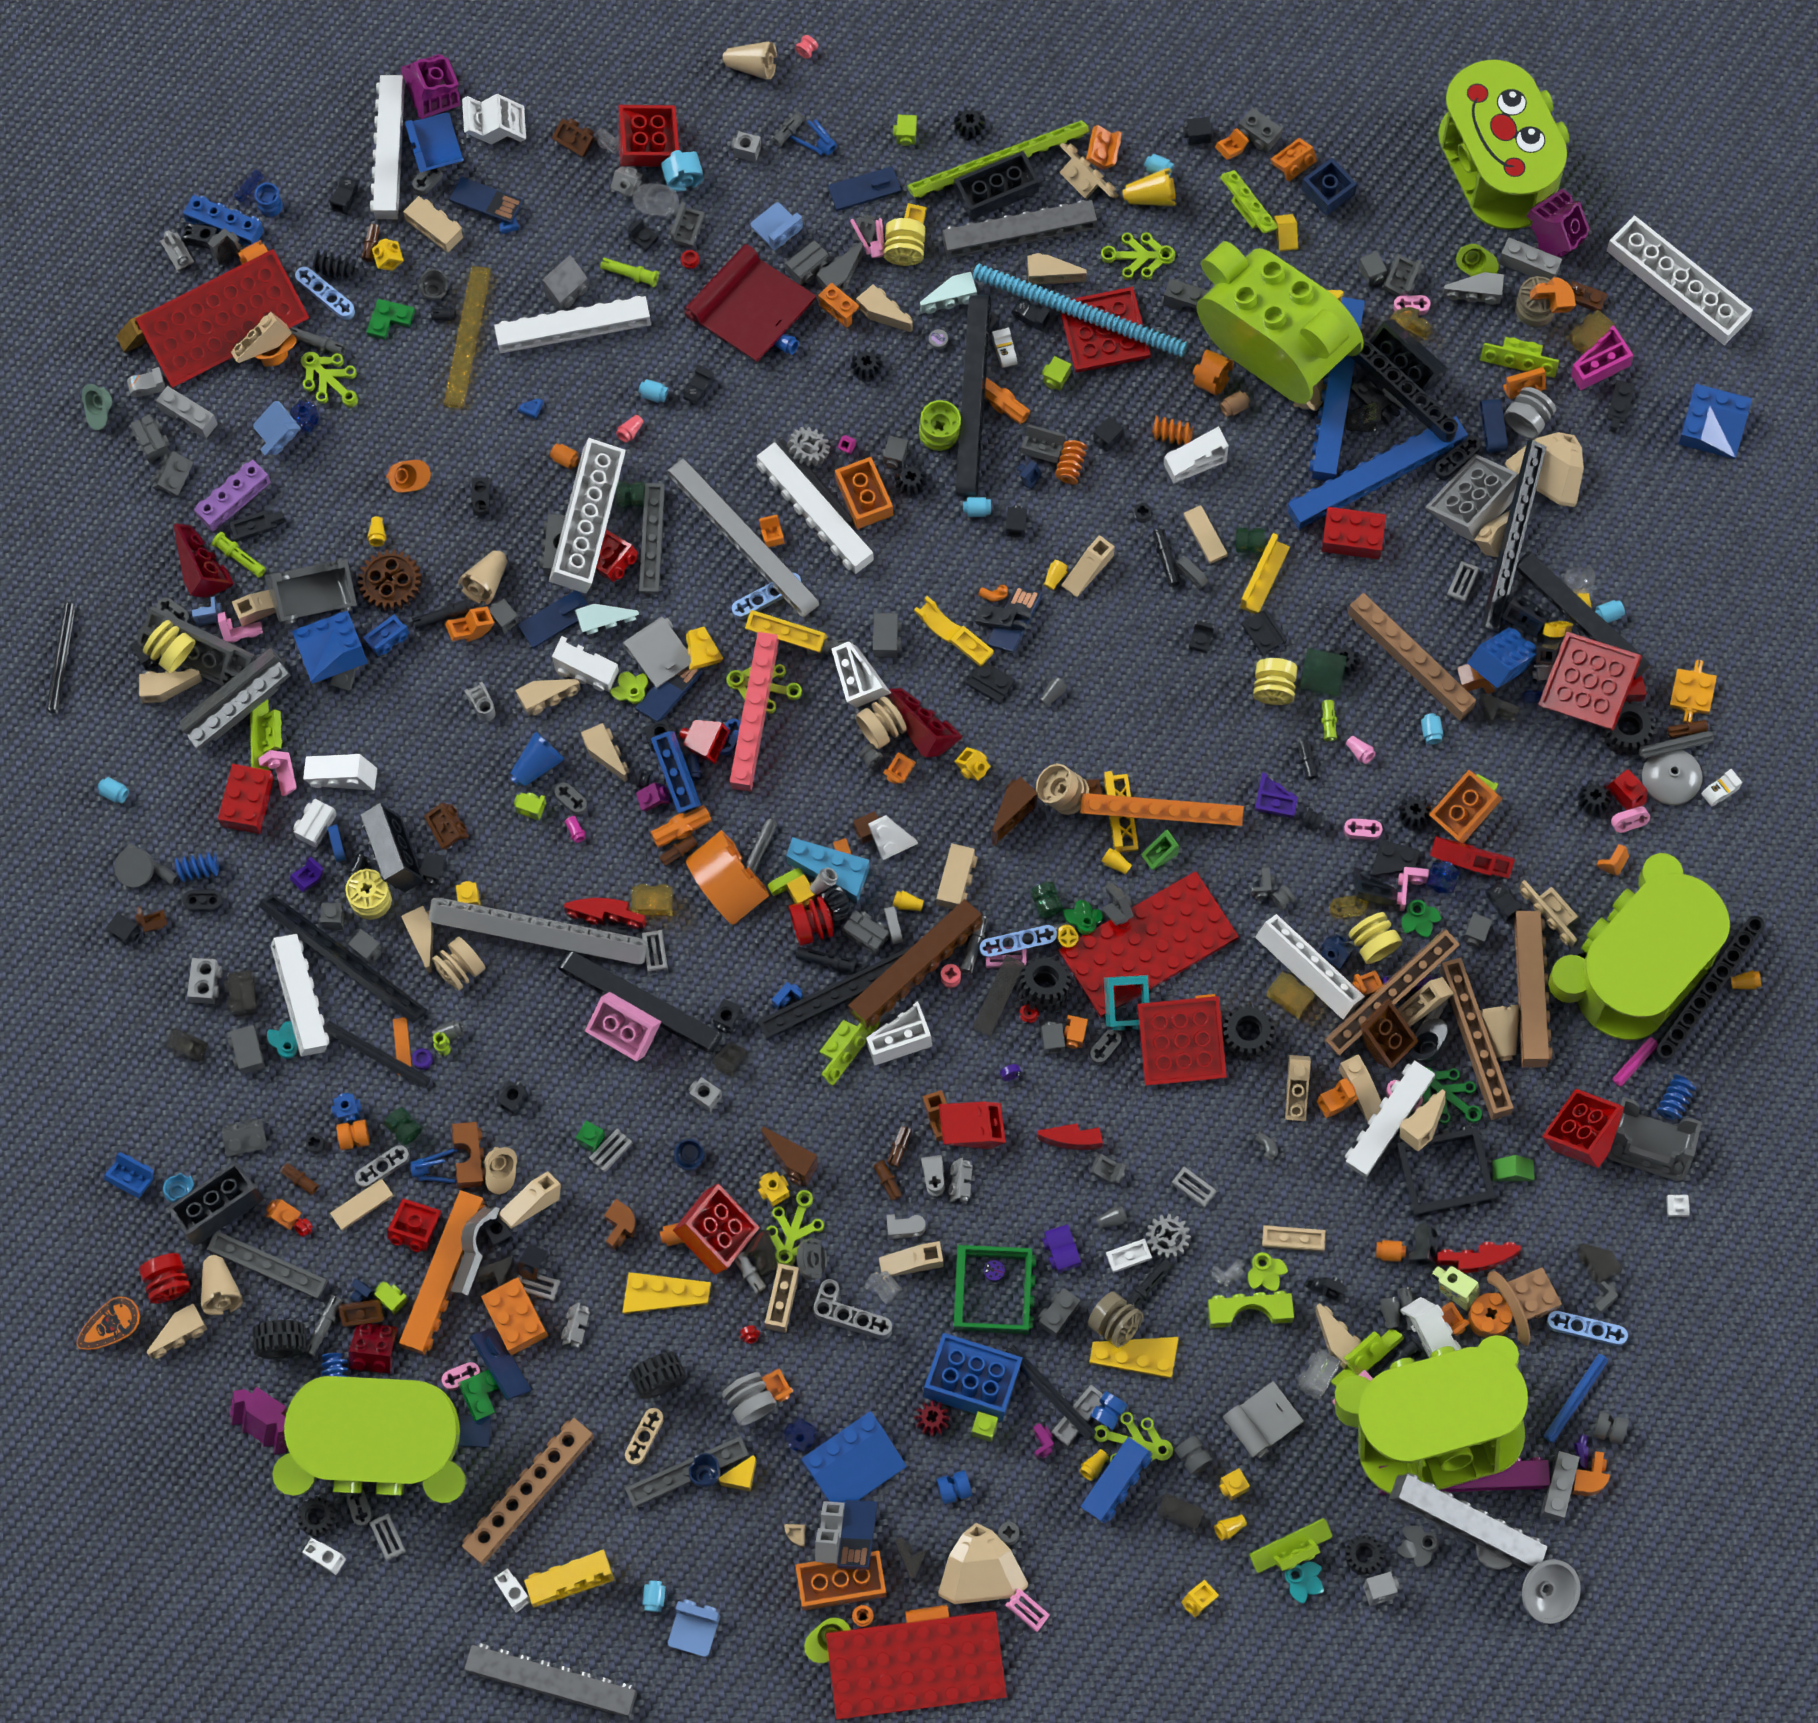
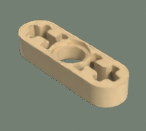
M650 1408L645 1412L626 1449V1461L632 1466H638L644 1461L663 1424V1414L657 1408ZM656 1413L659 1421L653 1422L651 1427L655 1430L652 1431L650 1428L644 1427V1424L649 1426L651 1422L649 1416H653ZM646 1431L650 1434L649 1441L640 1442L638 1439L639 1434ZM636 1442L639 1446L645 1447V1449L640 1448L638 1451L640 1458H635L633 1461L629 1454L635 1453L637 1446L634 1443Z

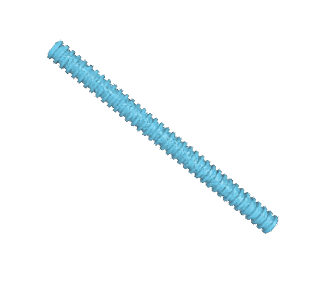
M979 263L973 272L974 280L979 279V282L984 281V284L995 285V288L998 289L1000 287L1001 290H1006L1008 293L1011 291L1013 295L1017 294L1018 297L1023 296L1024 299L1028 298L1029 301L1034 300V303L1040 302V305L1045 304V307L1056 308V311L1059 312L1061 310L1063 314L1067 313L1069 316L1072 314L1074 318L1079 317V320L1084 319L1085 322L1090 321V324L1101 325V328L1106 327L1107 330L1111 329L1114 333L1117 331L1119 335L1122 333L1124 337L1129 336L1130 339L1134 338L1135 341L1140 340V343L1146 342V345L1151 344V347L1162 348V351L1165 352L1167 350L1169 354L1174 353L1175 356L1178 354L1182 358L1187 351V341L1182 342V339L1177 340L1176 337L1171 338V335L1160 334V331L1157 330L1155 332L1153 328L1150 330L1147 326L1144 328L1142 324L1137 325V322L1132 323L1131 320L1126 321V318L1115 317V314L1110 315L1109 312L1105 313L1102 309L1099 311L1097 307L1094 309L1093 306H1087L1086 303L1082 304L1081 301L1076 302V299L1065 298V295L1059 296V293L1054 294L1052 290L1049 292L1048 289L1044 290L1041 286L1038 288L1036 284L1026 283L1025 280L1015 279L1014 276L1009 277V274L1004 275V272L998 273V270L993 271L991 267L988 269L987 266H982Z

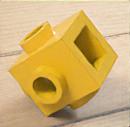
M382 239L372 248L378 269L393 271L404 261L398 241Z
M966 747L954 761L961 769L960 773L966 779L971 778L977 781L984 777L986 771L991 767L986 761L987 757L982 752Z
M769 1172L760 1178V1189H758V1192L763 1200L767 1199L772 1207L790 1197L787 1189L789 1185L783 1175L779 1176L777 1172Z

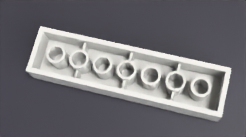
M1635 215L1609 241L1607 247L1609 254L1724 346L1749 321L1753 309Z
M588 438L582 451L549 582L583 593H587L593 581L626 450Z

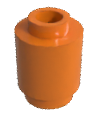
M555 444L550 452V458L554 462L568 469L575 468L580 461L579 452L563 444Z
M678 1223L663 1226V1231H660L662 1244L666 1243L668 1247L684 1243L673 1231Z
M1382 1240V1242H1377L1376 1258L1381 1259V1261L1401 1262V1258H1405L1406 1246L1402 1245V1241Z

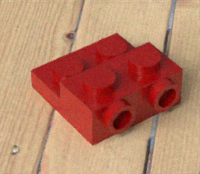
M605 530L595 570L614 583L616 579L623 577L626 567L636 561L638 552L630 543Z
M403 1198L388 1228L387 1239L395 1246L407 1245L414 1252L427 1251L434 1236L436 1225L441 1217V1210Z

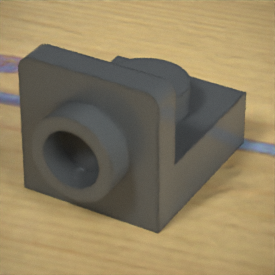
M864 214V218L858 217L857 226L866 242L870 244L874 239L876 221L875 217ZM855 231L853 239L861 241Z
M1602 1281L1598 1287L1605 1296L1601 1294L1594 1301L1595 1307L1593 1312L1598 1317L1618 1297L1616 1288L1611 1283H1606L1605 1281Z

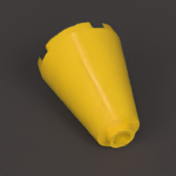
M1165 168L1127 184L1126 189H1123L1124 201L1127 200L1129 204L1175 206L1176 203L1172 201L1176 199L1173 178H1169L1168 174L1172 173L1171 169Z

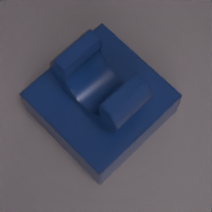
M1030 461L1027 466L1020 464L1017 468V471L1021 472L1019 476L1024 486L1029 489L1034 486L1042 475L1037 463Z
M355 1278L351 1286L356 1290L350 1298L355 1302H361L365 1296L372 1299L376 1291Z

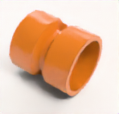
M365 1119L354 1121L353 1125H350L348 1122L337 1124V1135L341 1151L352 1149L354 1145L358 1147L370 1145Z

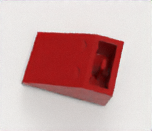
M984 1101L938 1105L943 1145L992 1149L1006 1143L1001 1103Z

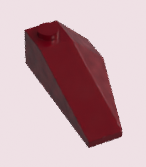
M175 523L173 527L183 581L190 596L207 598L232 587L234 583L228 570L224 565L220 566L215 560L216 555L213 552H209L203 546L205 542L191 525Z
M889 689L891 694H888L892 704L900 712L907 727V733L921 755L924 757L940 756L961 740L963 736L946 720L942 723L934 717L935 712L919 706L920 701L904 689Z

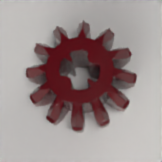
M931 1400V1406L929 1407L926 1402L922 1403L924 1410L917 1408L916 1411L919 1415L914 1416V1420L919 1422L916 1425L917 1429L923 1428V1435L929 1430L930 1437L934 1436V1431L941 1435V1428L947 1429L948 1425L945 1422L950 1421V1417L945 1416L948 1413V1409H942L943 1404L941 1402L935 1407L934 1400ZM929 1415L937 1416L936 1422L932 1423V1420L929 1422Z

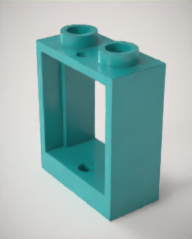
M1148 975L1104 978L1106 1026L1112 1027L1113 1030H1125V1026L1139 1029V1020L1115 1021L1114 986L1141 984L1142 1003H1149Z

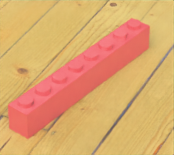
M757 633L730 777L732 789L752 791L779 645L777 634Z

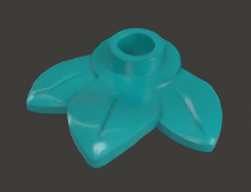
M291 1021L283 1023L279 1031L268 1030V1042L272 1047L277 1048V1052L281 1057L289 1059L296 1055L299 1048Z
M1306 1562L1301 1566L1296 1564L1293 1569L1285 1571V1579L1290 1584V1594L1299 1603H1305L1307 1594L1316 1595L1324 1591L1322 1582L1317 1577L1322 1569L1320 1565L1314 1562ZM1297 1572L1299 1574V1578H1292L1291 1573Z

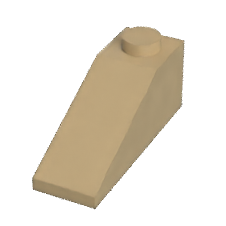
M1036 253L1027 256L1028 282L1032 283V285L1086 282V269L1049 255Z
M1510 510L1485 524L1474 539L1485 555L1498 557Z
M421 906L401 917L429 974L432 972L434 928L429 920L430 910L426 912L424 907Z
M1443 977L1427 982L1397 1010L1410 1027L1443 1004L1454 993Z
M1359 1054L1341 1062L1339 1072L1343 1079L1347 1078L1349 1083H1352L1355 1087L1358 1097L1356 1102L1368 1122L1373 1114L1378 1115L1381 1110L1379 1107L1381 1099L1371 1076Z

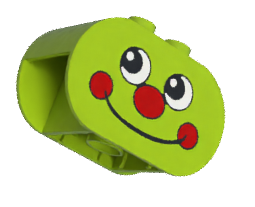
M1480 61L1461 70L1449 84L1446 93L1448 112L1443 117L1439 127V143L1477 218L1485 224L1499 229L1514 230L1525 228L1533 223L1532 220L1526 217L1530 209L1558 192L1567 158L1566 144L1570 141L1569 133L1565 124L1562 121L1555 123L1550 113L1553 112L1554 107L1549 92L1547 90L1539 91L1534 79L1528 72L1507 61Z

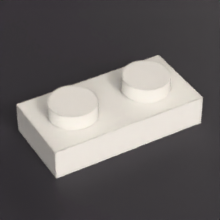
M1145 1239L1106 1252L1113 1273L1152 1260Z

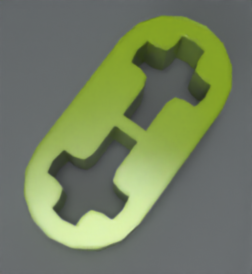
M796 868L771 881L767 887L773 896L787 890L788 882L804 875L801 868Z

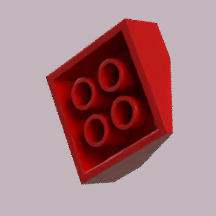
M675 105L618 106L620 166L662 167L661 163L669 158L673 151L679 150Z
M1575 1089L1542 1137L1552 1151L1599 1168L1611 1150L1624 1107Z
M716 1184L703 1192L673 1231L715 1275L731 1265L760 1227L719 1184Z

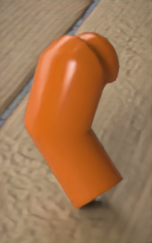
M999 585L996 590L990 591L981 587L978 596L991 602H997L1007 596L1008 588L1005 585Z

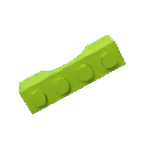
M1286 1291L1274 1292V1295H1266L1264 1292L1254 1293L1253 1296L1246 1297L1245 1294H1235L1232 1296L1233 1298H1224L1222 1295L1213 1296L1212 1299H1208L1207 1303L1210 1328L1231 1327L1235 1316L1247 1309L1263 1312L1272 1324L1292 1323L1294 1320L1292 1293L1286 1294Z

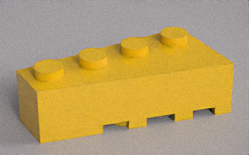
M604 1549L580 1559L572 1560L562 1566H554L544 1573H533L528 1576L529 1579L524 1580L533 1608L615 1581Z

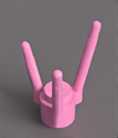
M879 218L875 222L878 240L871 242L870 247L854 219H851L853 228L861 242H863L866 254H871L872 258L884 256L885 245L882 219Z

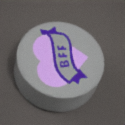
M940 329L932 331L929 335L930 346L937 350L945 348L948 344L947 333Z

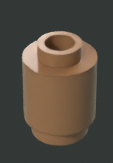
M1238 391L1223 399V402L1220 403V408L1226 417L1234 416L1249 408L1248 403H1250V399L1245 392Z

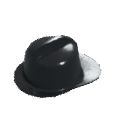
M1437 1018L1425 1021L1415 1034L1418 1042L1409 1050V1055L1416 1060H1421L1425 1064L1436 1060L1442 1052V1044L1448 1033L1446 1023Z

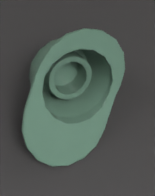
M87 384L82 390L86 419L91 428L101 430L106 425L107 413L112 406V398L104 387L99 388L94 384Z

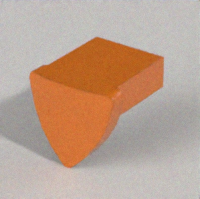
M1618 844L1610 860H1599L1596 866L1618 877L1629 858L1627 848Z

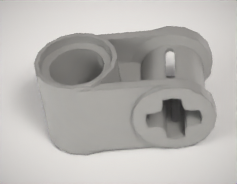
M480 682L478 686L470 690H464L470 704L474 707L482 721L488 722L494 719L496 711L483 682ZM486 707H489V708H490V709H489L488 711H486V712H483V711H482L483 708H486Z
M942 1155L923 1157L921 1160L927 1192L933 1197L941 1196L945 1191ZM937 1182L938 1187L934 1188L933 1183Z

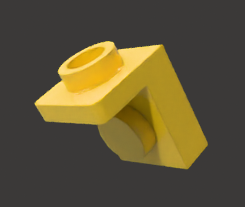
M1204 1579L1187 1593L1181 1603L1193 1617H1197L1219 1595Z

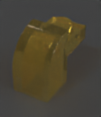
M1404 307L1397 310L1390 318L1394 319L1407 332L1410 330L1425 340L1430 335L1432 325L1427 320L1418 318L1419 309Z

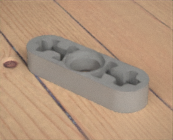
M397 1145L357 1171L355 1175L357 1184L361 1188H368L381 1178L387 1177L409 1161L410 1155L408 1150L402 1145ZM398 1151L400 1153H404V1158L401 1160L399 1158H396V1153ZM388 1157H391L395 1165L392 1166ZM380 1162H386L388 1169L384 1172H379L377 1165ZM371 1168H373L375 1174L377 1175L376 1177H374L373 1174L370 1175L372 1173L370 1170ZM363 1174H365L366 1176L370 1175L368 1177V1182H365L364 1180L361 1181V1176Z

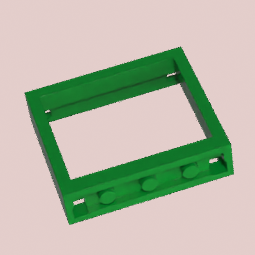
M958 1245L954 1331L1029 1334V1328H1033L1034 1316H1029L1030 1308H1034V1295H1030L1031 1287L1035 1288V1275H1031V1267H1036V1255H1032V1248ZM966 1256L1026 1259L1023 1325L963 1323Z

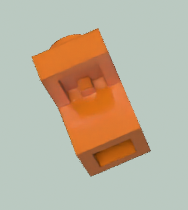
M1553 277L1548 283H1539L1529 292L1531 300L1549 299L1551 313H1567L1576 306L1573 289L1565 280Z
M486 606L470 609L464 618L447 620L445 626L452 641L466 639L469 642L489 632L494 625V621Z
M1344 1078L1337 1083L1335 1088L1320 1094L1316 1102L1327 1119L1353 1105L1358 1100L1353 1084L1349 1083L1347 1078Z
M1595 1451L1592 1458L1591 1471L1576 1470L1571 1494L1593 1496L1602 1491L1610 1478V1474L1602 1473L1605 1472L1607 1459H1603L1604 1452Z

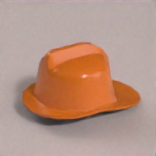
M291 334L279 347L257 355L255 358L261 359L266 367L280 365L287 358L288 351L296 344L297 339L295 335Z
M421 460L395 463L390 467L388 474H386L391 488L396 492L420 490L428 484L431 476L429 466Z

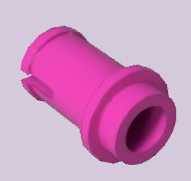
M571 816L565 820V824L571 833V840L575 841V843L583 841L586 838V832L581 829L576 816Z

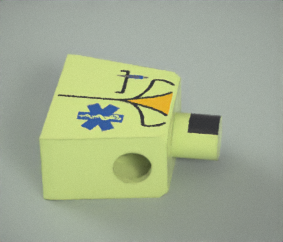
M1438 1266L1433 1271L1432 1277L1439 1281L1441 1293L1468 1311L1473 1302L1479 1297L1478 1282L1453 1266L1449 1267L1447 1271Z

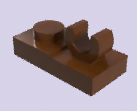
M1572 280L1570 286L1574 292L1575 303L1600 313L1608 294Z
M380 1299L341 1304L338 1307L343 1327L384 1320Z

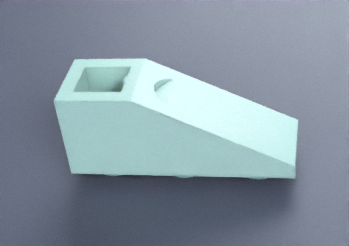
M971 272L952 276L920 302L921 314H930L939 309H951L956 305L969 304L970 295H977Z
M592 604L575 610L581 631H586L587 635L598 632V627L604 625L606 629L617 626L616 622L623 619L625 623L636 620L635 616L639 615L637 610Z

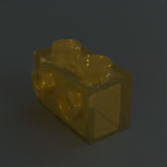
M1599 310L1594 314H1588L1583 321L1584 323L1580 327L1576 326L1570 334L1572 336L1570 344L1583 355L1613 325L1615 326V323Z
M647 884L632 886L631 911L645 916H673V888L666 884H659L657 887H649Z
M1283 971L1268 988L1266 995L1297 1019L1301 1018L1313 1003L1315 997L1313 991L1308 986L1300 985L1293 975L1285 974Z

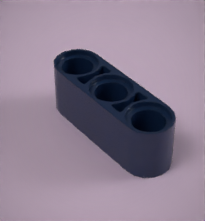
M1501 399L1481 400L1480 413L1487 453L1505 452L1508 449Z

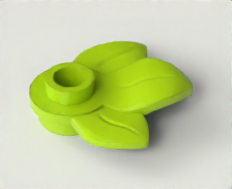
M622 672L618 677L619 686L610 690L611 695L616 700H628L632 704H639L645 697L644 689L648 685V678L644 673L635 677L630 672Z
M1261 1252L1253 1257V1267L1248 1272V1282L1252 1289H1256L1262 1284L1270 1291H1277L1280 1284L1279 1275L1286 1274L1288 1269L1282 1260L1272 1259L1269 1254ZM1260 1260H1264L1266 1262V1265L1264 1267L1259 1265L1258 1262Z

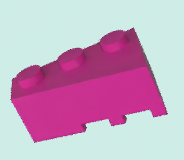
M1614 325L1591 349L1573 364L1571 377L1580 391L1631 366L1633 354Z

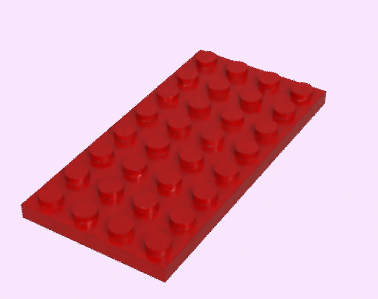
M272 249L135 319L170 386L173 388L232 358L231 351L235 345L240 343L247 336L248 332L254 329L261 319L270 312L287 324L288 328L309 319V316L277 254Z
M1196 871L1132 907L1131 911L1134 917L1128 919L1126 923L1115 925L1109 920L1097 927L1089 935L1079 937L1074 946H1063L1058 949L1062 959L1100 1018L1106 1015L1105 977L1148 975L1150 990L1239 938ZM1141 984L1115 985V1010L1140 996Z
M996 1611L826 1633L836 1719L1007 1697Z

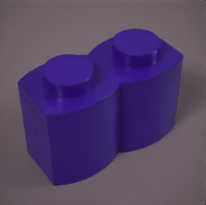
M1068 1224L1044 1232L1045 1238H1042L1045 1250L1049 1249L1052 1257L1048 1259L1052 1269L1056 1268L1057 1273H1061L1081 1266V1260Z

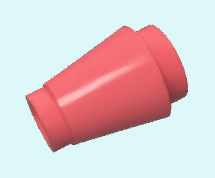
M634 415V417L620 425L616 431L618 438L625 443L632 441L644 423L643 419L638 415Z

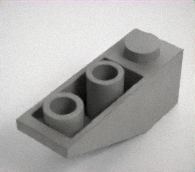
M1484 272L1444 286L1442 297L1449 300L1479 301L1490 305L1500 304L1504 275Z

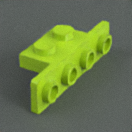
M1235 170L1221 175V180L1234 195L1231 199L1232 203L1252 229L1259 227L1262 233L1277 229L1278 225Z
M1505 337L1503 347L1484 343L1480 356V361L1522 371H1531L1543 367L1546 371V376L1555 378L1559 365V360L1541 356L1543 345L1522 341L1514 337Z
M268 699L250 713L251 767L270 770V768L260 766L258 758L270 750L277 751L281 749L282 744L281 711L272 710L269 712Z
M845 1020L837 1027L819 1051L824 1057L831 1060L821 1074L830 1085L833 1086L867 1042L866 1038L874 1033L880 1025V1021L867 1029L861 1023L855 1026Z
M1393 1328L1381 1337L1374 1331L1344 1357L1348 1366L1335 1376L1331 1383L1337 1387L1342 1379L1359 1375L1364 1370L1368 1371L1404 1339L1403 1335Z
M1322 1518L1250 1553L1249 1556L1257 1573L1274 1565H1277L1282 1571L1290 1570L1296 1564L1302 1561H1309L1316 1554H1319L1318 1544L1332 1538V1533L1327 1521Z

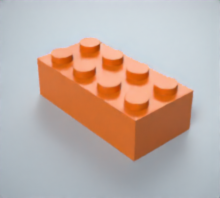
M879 1551L871 1552L869 1570L837 1568L835 1563L815 1561L795 1565L803 1611L887 1597Z

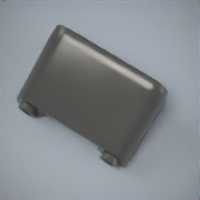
M347 559L265 575L266 584L279 622L283 621V625L294 623L295 618L335 609H340V612L351 611V606L357 605Z
M1622 1097L1620 1105L1624 1107L1607 1157L1612 1161L1668 1179L1683 1180L1694 1158L1702 1122L1692 1118H1684L1678 1126L1639 1114L1640 1105L1632 1099Z

